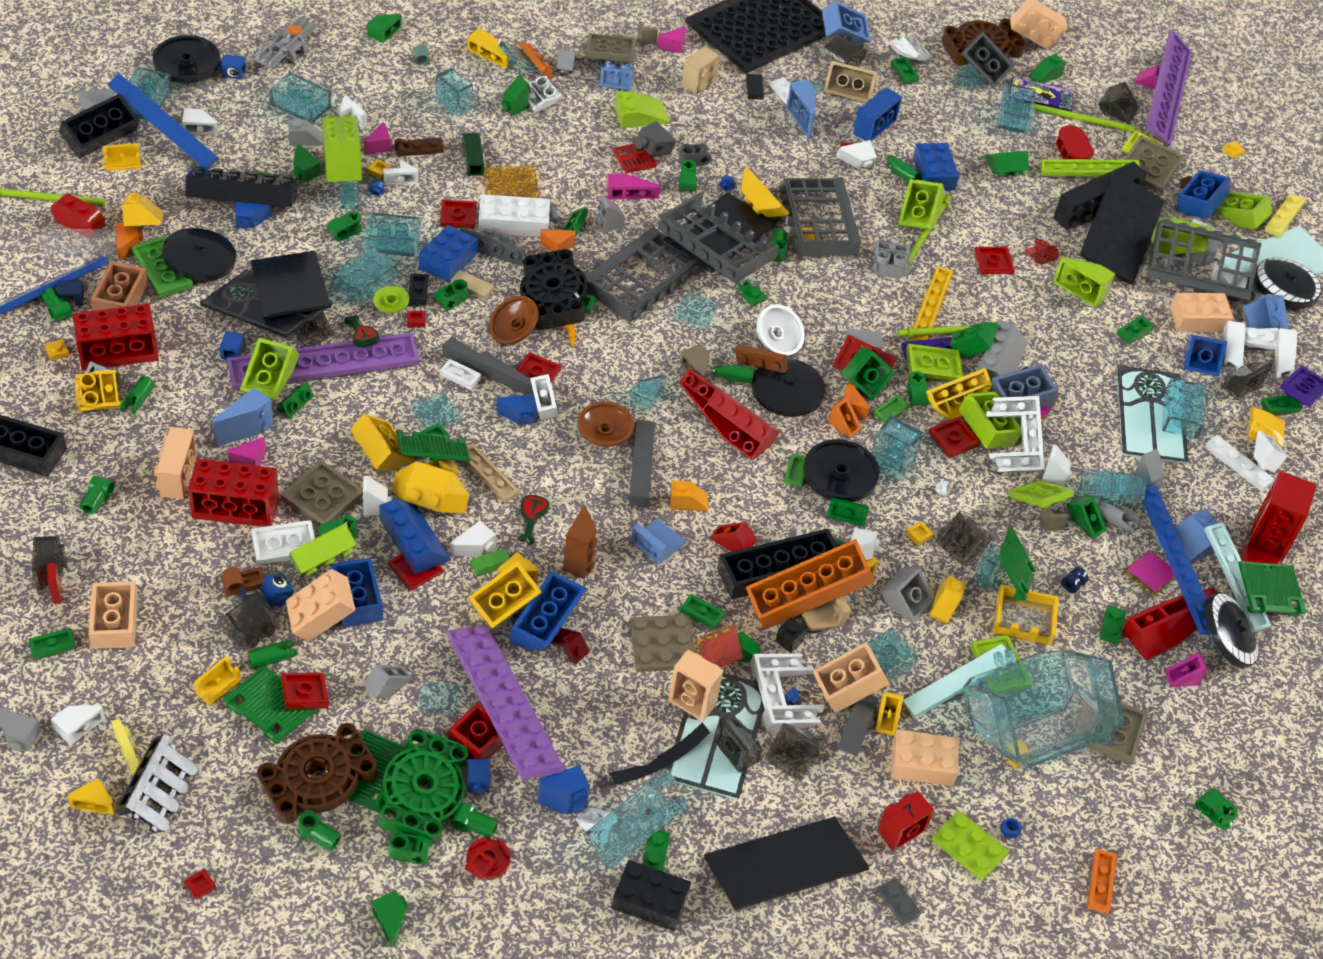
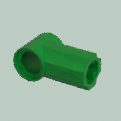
M778 228L772 232L771 247L776 244L779 245L776 259L773 261L783 262L788 246L787 232L784 229Z
M52 288L46 289L41 296L51 318L55 319L53 320L54 323L72 317L73 313L69 303L63 301L58 295V291Z
M93 476L89 482L88 491L79 504L80 509L88 514L96 513L105 498H110L111 495L109 494L113 493L115 488L114 481Z
M462 802L451 821V825L457 830L461 829L460 831L462 832L470 830L491 839L496 831L498 819L482 814L473 805Z
M307 811L299 817L298 832L302 838L313 840L329 852L339 843L342 834L319 820L316 813ZM307 823L313 824L312 827H306L304 825Z

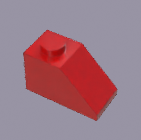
M746 522L719 525L709 537L731 552L753 547L757 542L756 536Z

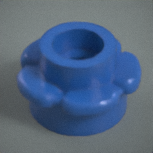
M724 176L719 182V186L724 191H730L736 185L734 178L731 176Z
M372 181L368 186L373 195L380 196V194L385 192V185L380 181Z
M795 687L789 690L784 695L786 705L788 703L794 705L801 698L799 696L801 691H797Z
M1007 818L1002 821L1000 830L1004 836L1007 835L1008 838L1013 839L1020 835L1021 825L1017 819Z

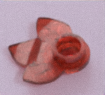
M1035 239V247L1025 249L1026 254L1034 258V262L1039 264L1055 261L1059 257V251L1055 246H1051L1048 242L1040 239Z

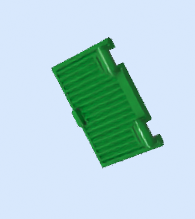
M402 430L396 431L402 455L429 457L431 461H441V459L471 461L465 439L462 436H458L457 441L450 440L448 435L412 432V436H404Z
M1008 526L1004 541L1000 545L998 559L1016 588L1014 599L1024 601L1027 598L1025 593L1029 592L1034 576L1032 572H1035L1036 568L1012 526Z
M1238 562L1249 602L1247 607L1249 613L1276 612L1293 616L1307 613L1293 565ZM1255 599H1260V606H1257ZM1292 601H1296L1298 607L1293 608Z
M265 665L260 667L223 698L229 709L237 715H243L260 728L264 735L275 744H279L287 735L318 710L285 709L280 676ZM238 696L245 700L240 705L234 701ZM276 724L282 728L278 733L272 730V727Z
M364 729L360 736L375 759L378 777L372 783L359 781L355 792L348 800L380 813L384 803L381 789L383 774L389 762L399 752L404 751L405 746ZM366 768L363 771H369L371 768ZM389 770V772H388V774H387V778H388V777H391V775H392V773L390 772V770ZM374 793H377L378 796L375 801H371Z

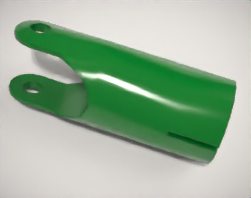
M893 155L887 156L886 159L889 163L886 166L893 173L908 182L910 179L919 180L921 176L920 171Z
M726 365L723 367L714 366L712 368V374L716 377H722L728 381L752 383L754 367Z
M141 376L121 403L120 411L124 412L128 406L134 404L131 413L135 414L155 387L153 380L149 377Z
M287 640L247 651L251 668L255 669L263 665L266 666L295 657L298 651L292 648L294 642Z

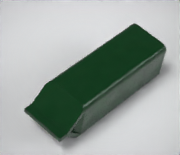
M462 133L467 176L484 175L485 165L479 133Z

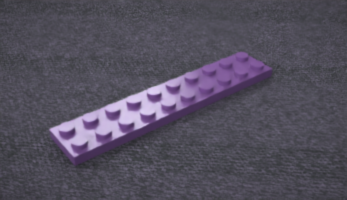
M1174 30L1168 33L1146 125L1148 132L1152 133L1165 147L1171 146L1192 54L1191 49Z
M406 333L380 337L378 343L365 347H358L353 344V341L296 348L299 357L287 383L419 365V356L413 334ZM252 355L227 358L233 391L240 390Z
M479 625L448 630L447 637L521 779L563 772L564 765L488 626Z

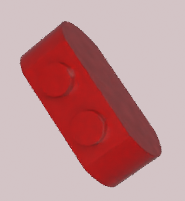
M1066 125L1060 128L1055 144L1063 159H1091L1093 157L1094 149L1091 147L1083 129L1073 125Z
M65 193L51 205L52 215L58 223L89 239L105 226V219L96 207L69 193Z

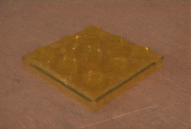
M535 166L484 167L487 195L539 198Z

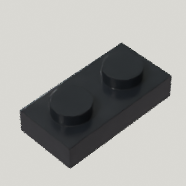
M411 273L409 304L426 305L429 274Z

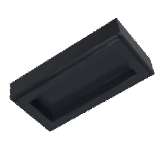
M746 74L747 99H764L762 75Z

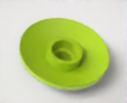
M386 286L374 294L373 304L381 312L397 313L408 306L409 294L401 287Z

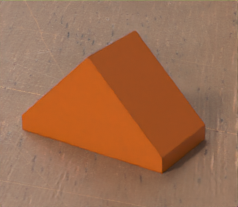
M541 229L540 244L549 251L570 249L575 245L576 231Z
M849 382L843 398L848 397L857 418L865 420L868 417L870 407L854 385Z
M848 397L842 398L832 406L829 423L840 432L851 438L862 429Z

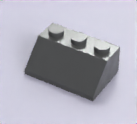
M984 32L978 34L961 53L993 88L1015 66Z

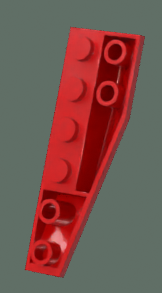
M689 368L679 382L680 386L721 437L751 460H754L768 449L779 435L780 431L692 369Z
M1214 588L1203 589L1206 598L1218 593ZM1183 595L1129 617L1122 632L1142 657L1148 661L1177 647L1197 627Z

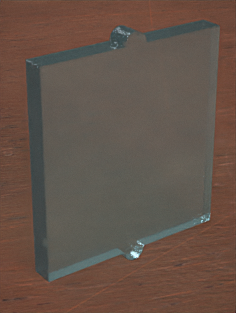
M424 681L422 693L419 694L420 703L418 711L455 717L457 704L460 703L458 698L461 686Z

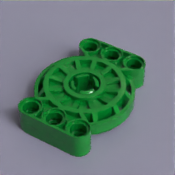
M421 729L412 730L406 740L405 750L397 754L389 762L383 774L381 789L385 805L382 807L378 817L379 827L391 833L401 832L426 836L432 840V845L435 844L442 833V823L451 819L464 799L466 788L461 768L468 757L466 746ZM433 748L439 749L440 752L433 750ZM453 755H457L461 759H456ZM389 770H390V772L392 773V775H391V777H388V778H387V774H388V772H389ZM423 780H426V785L429 787V789H422L418 786V784L422 783ZM460 795V796H459V801H458V803H457V801H456L455 798H456V796ZM385 815H391L394 819H388ZM406 822H411L414 826H408ZM427 829L433 830L436 834L429 833Z

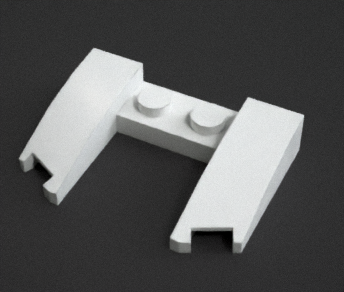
M1227 321L1223 327V341L1227 342L1223 366H1226L1229 362L1237 367L1235 372L1241 374L1244 346L1275 350V379H1281V373L1289 371V375L1294 373L1297 347L1296 330L1280 328L1278 331L1245 327V323Z
M1039 396L992 398L994 405L991 412H986V417H1020L1023 452L988 454L990 460L994 458L999 467L997 472H1040L1045 470Z
M801 653L754 654L749 663L753 680H757L765 709L763 719L767 733L817 726L821 722L816 717L818 712H823L824 705H786L780 678L811 674L814 670L812 665L804 667L799 662L803 656Z

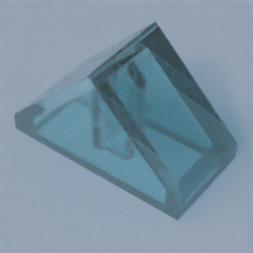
M969 64L956 74L953 86L977 88L980 73Z

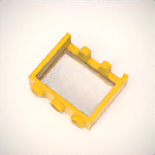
M1000 585L996 596L992 633L1051 645L1056 635L1059 597L1029 590L1028 593H1025L1027 596L1026 600L1017 601L1014 599L1015 587Z

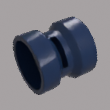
M1075 567L1062 578L1061 584L1068 592L1074 594L1081 586L1088 582L1089 577L1085 570Z

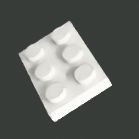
M311 520L251 529L257 565L291 560L289 557L290 551L315 539Z

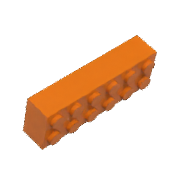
M854 539L746 586V590L758 619L765 630L791 617L798 616L874 583L875 580L857 540Z

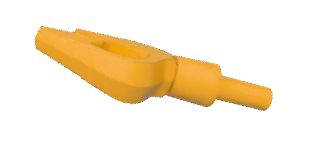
M574 324L563 326L568 331L571 347H575L576 332Z

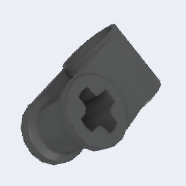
M684 144L680 148L678 162L681 164L684 160H692L696 165H708L712 161V157L708 153V146L706 144Z

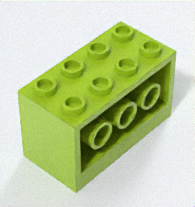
M346 114L343 117H336L334 115L322 117L323 151L327 182L362 181L361 147L356 116Z

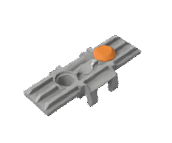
M300 17L296 18L287 28H282V31H279L272 41H268L267 45H264L262 50L253 57V61L269 68H273L282 59L286 60L288 57L294 63L297 60L296 50L301 48V53L307 51L304 39L317 28V25Z

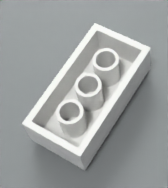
M481 194L478 232L487 228L493 230L495 234L540 237L541 229L549 228L550 199Z

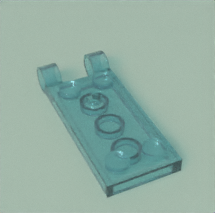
M669 769L657 773L653 779L586 832L605 868H613L673 817L688 810L689 805L684 796L675 797L668 804L660 791L675 781ZM647 808H650L649 815L645 814Z

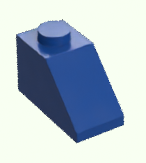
M235 202L236 228H255L272 216V205Z
M534 394L497 397L496 411L517 424L537 422L538 409Z

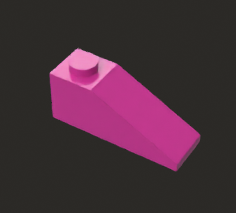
M625 173L607 174L608 199H659V184Z

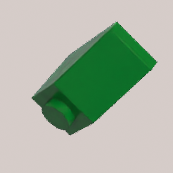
M376 15L367 23V36L384 43L402 27V15Z
M1058 54L1046 57L1029 74V77L1033 81L1047 83L1060 78L1063 75L1066 62Z
M520 75L515 78L503 94L502 107L511 116L528 109L529 84Z
M298 144L293 160V174L297 179L306 183L321 175V163Z
M1079 495L1066 503L1071 519L1091 539L1107 530L1094 496Z
M396 890L371 901V911L391 948L397 944L406 920V909H408L405 898L403 896L400 897Z

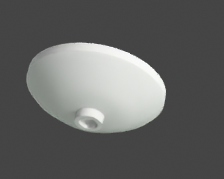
M778 304L770 305L761 311L757 318L756 327L762 344L769 351L786 354V356L796 353L804 342V328L795 312L786 306Z

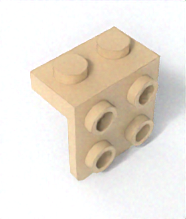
M844 596L802 613L801 616L807 629L810 631L841 627L845 625L851 613V608Z

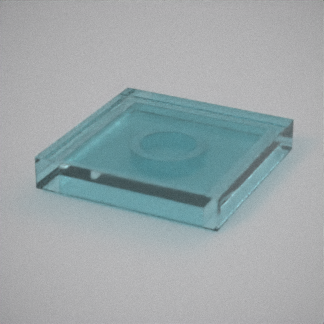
M505 41L499 43V47L515 65L532 72L538 70L521 48Z
M686 292L674 315V319L707 330L719 307V303Z
M444 392L410 404L411 411L424 430L437 423H440L444 428L461 421L460 414Z

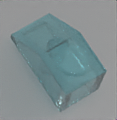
M660 375L639 380L636 386H632L629 392L631 397L630 404L650 412L666 387L667 376Z

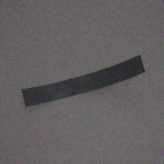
M701 723L682 741L660 754L648 765L634 766L621 771L610 772L609 775L617 784L652 774L687 754L707 737L710 731Z

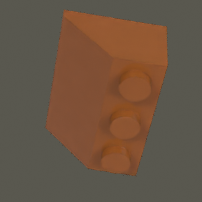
M584 506L566 534L563 570L585 579L586 575L592 573L595 567L593 560L597 550L594 549L598 538H596V526L588 509Z

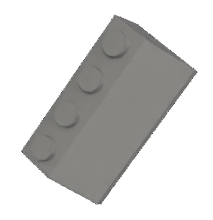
M1000 319L997 320L998 328L992 347L985 351L978 369L986 368L991 382L994 377L1018 370L1028 343L1015 324Z

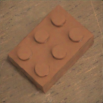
M110 261L90 298L92 311L138 305L148 285L146 268Z

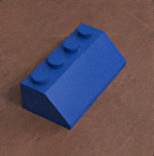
M394 499L379 505L380 521L400 553L403 554L414 575L436 565L451 561L450 556L415 504Z
M551 571L539 588L542 593L529 602L511 628L510 643L527 651L548 648L586 592V587Z

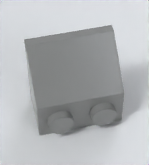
M919 567L902 568L880 590L887 605L912 623L920 617L935 599Z

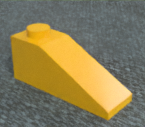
M478 28L467 37V50L504 69L508 68V55L492 34Z

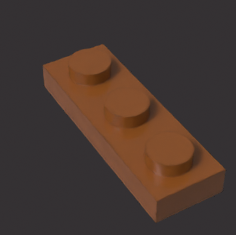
M737 345L734 348L738 363L782 373L788 370L786 354L743 345Z

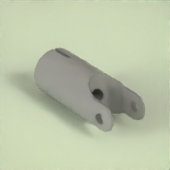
M1101 501L1098 507L1103 520L1130 533H1134L1135 529L1126 525L1123 520L1140 523L1139 518L1104 501Z

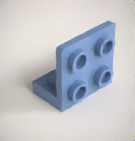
M614 61L602 63L599 86L631 90L634 67L630 63H622V65H616Z
M1266 294L1244 306L1247 327L1257 329L1289 328L1283 295Z
M655 519L646 528L637 523L632 528L631 543L659 565L685 544V539L659 519Z

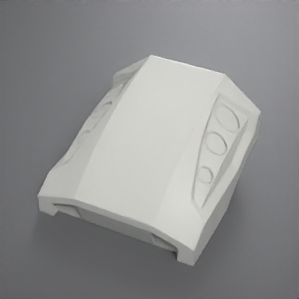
M903 35L900 39L895 38L891 43V48L906 58L920 61H929L933 58L924 46H919L918 40L912 36L908 38Z
M540 76L535 81L528 83V105L534 112H539L564 99L563 95L550 83L547 76Z

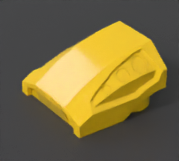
M101 370L75 375V395L79 413L120 407L121 402L119 401L116 370Z
M1252 406L1249 419V438L1256 441L1257 433L1261 431L1273 437L1282 448L1285 431L1284 420L1270 412Z

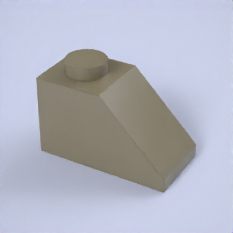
M698 344L681 351L680 364L686 371L690 368L705 378L710 355L707 350Z

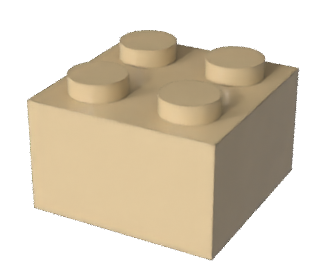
M705 46L684 61L681 85L697 94L700 91H704L711 83L714 84L718 78L720 55Z

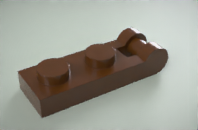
M441 137L414 140L398 138L394 141L397 148L396 153L399 157L444 153Z

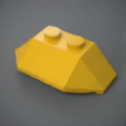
M746 167L741 191L745 195L743 199L749 205H754L752 209L758 215L762 213L766 218H782L787 216L789 211L759 178Z
M986 368L927 390L926 394L932 409L946 419L951 420L958 416H963L959 411V407L968 394L988 392L992 383Z
M415 461L397 471L391 489L403 501L445 513L464 514L470 496L454 472L419 461Z

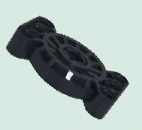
M562 249L524 257L522 263L525 276L520 283V295L531 298L538 307L539 317L535 327L537 329H548L583 322L586 318L584 301L588 294V284L585 274L580 268L575 266L573 252L569 249Z

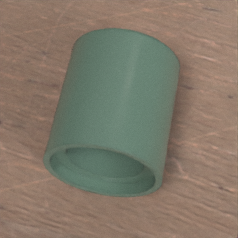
M423 44L417 45L414 48L416 64L419 66L423 64L424 66L428 65L430 62L428 47Z

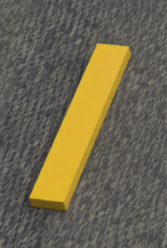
M939 266L936 267L913 329L933 327L953 275L952 270ZM929 335L913 336L911 339L917 341L927 340Z

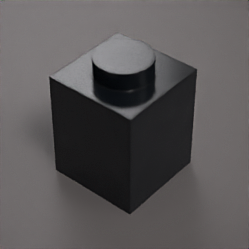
M791 617L778 628L775 642L789 653H792L804 642L807 628Z

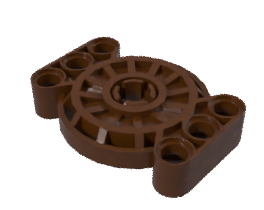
M1002 19L999 25L987 21H970L962 24L959 28L954 26H946L944 28L941 42L956 65L963 66L967 63V59L961 53L981 32H984L1007 58L1009 56L1014 58H1021L1023 56L1026 41L1021 34L1011 29L1010 19Z
M343 723L338 727L336 736L314 734L298 739L282 753L277 765L264 763L259 766L257 774L261 787L281 822L292 824L297 821L299 811L320 813L339 807L353 795L359 781L363 783L374 782L378 777V770L374 757L356 727L351 723ZM366 768H371L369 771H363ZM316 771H324L322 773L323 778L321 779L318 775L315 776L312 774ZM276 792H282L279 795H274ZM286 809H291L289 812H283Z

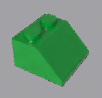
M1028 151L985 155L992 173H998V176H1008V172H1013V175H1022L1023 171H1029Z
M981 322L976 325L973 324L966 329L958 330L953 334L950 346L954 350H959L961 359L989 350L992 347L998 323Z
M862 346L840 375L873 401L896 372L873 351Z

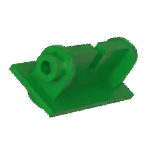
M306 381L303 385H298L288 398L286 397L282 402L278 403L277 410L280 413L284 411L290 419L314 397L309 383Z

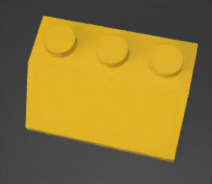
M132 192L128 193L129 196H125L122 203L124 226L161 225L164 212L145 195Z
M364 413L350 429L354 435V440L361 445L363 453L370 458L372 466L378 471L390 472L416 460L414 456L401 454L396 431L387 420Z
M517 561L468 598L481 618L493 629L539 596L542 591Z

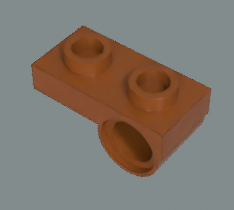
M238 567L225 569L222 572L221 581L226 597L240 594V587H244L245 592L260 589L265 576L262 567L241 572Z

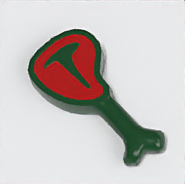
M359 316L345 317L344 323L351 325L355 330L353 334V344L355 346L365 347L380 341L377 330L358 323Z
M527 495L522 499L521 514L527 525L525 533L518 536L519 541H525L529 545L534 543L535 539L532 536L534 525L537 523L538 518L545 515L549 510V501L546 498L538 495Z

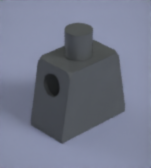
M656 121L640 130L635 145L638 149L643 148L651 156L667 155L672 153L677 140Z

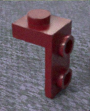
M561 628L551 644L564 647L570 662L573 664H577L590 652L581 632Z

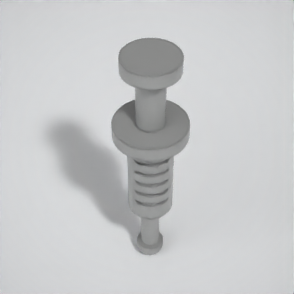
M547 195V196L543 197V199H550V200H551V197H550L549 195ZM550 202L549 212L554 222H557L559 229H562L563 226L556 211L557 206L555 203Z

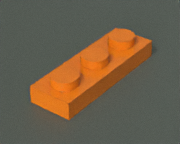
M522 40L518 44L519 47L548 79H551L554 76L550 71L552 67L546 61H542L544 58L538 52H534L536 49L530 42L526 44Z
M1095 849L1087 909L1105 914L1110 912L1117 860L1116 853Z

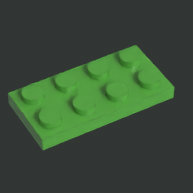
M166 236L131 246L132 253L140 267L146 268L147 279L158 298L193 288L191 279L176 274L164 262L162 251Z

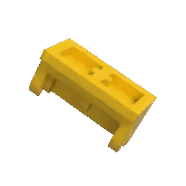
M138 143L103 146L106 171L141 169Z
M225 656L194 681L196 695L209 706L213 705L242 681L239 668L237 666L233 668L230 659Z

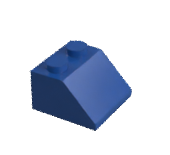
M1188 334L1185 347L1184 369L1220 376L1227 342Z
M580 765L563 770L561 773L540 778L538 803L567 815L583 812L588 806L590 785Z

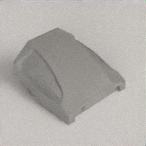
M876 241L873 270L879 276L895 279L908 274L910 245Z

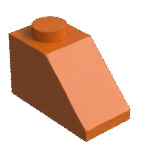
M116 223L119 261H122L132 254L131 246L140 244V240H144L143 229H139V226H124V223Z

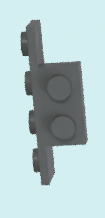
M460 227V231L478 238V252L518 266L522 265L526 249L515 246V240L510 239V236L495 234L493 230L487 228L475 232Z

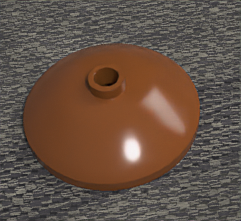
M521 295L513 296L503 301L494 310L490 318L489 331L491 336L498 343L504 345H512L524 340L534 330L538 321L539 311L536 303L531 298Z
M602 401L592 403L586 406L578 417L577 424L580 434L588 442L597 446L613 447L623 444L631 437L634 431V419L631 413L623 406L613 402Z

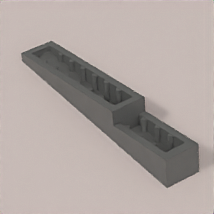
M451 337L443 344V357L458 362L524 395L534 394L531 379L487 351L480 355L454 337Z
M636 421L629 496L630 506L648 507L655 422Z

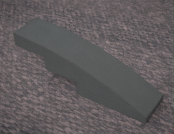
M869 695L854 704L837 749L858 756L879 701L878 697Z

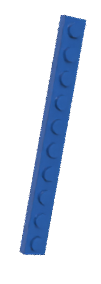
M1140 485L1138 493L1199 634L1210 635L1204 614L1207 598L1157 486Z

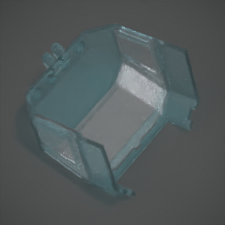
M1010 647L1006 648L1004 654L1008 664L1005 665L1001 652L993 653V658L998 668L970 677L963 686L972 727L1002 756L1040 774L1039 768L1035 765L1096 742L1111 747L1115 740L1113 736L1117 728H1121L1124 722L1112 661L1068 649L1041 652L1016 661L1013 649Z

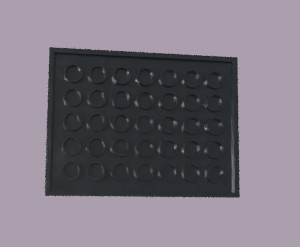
M724 0L686 17L685 23L746 74L826 36L822 10L809 0Z

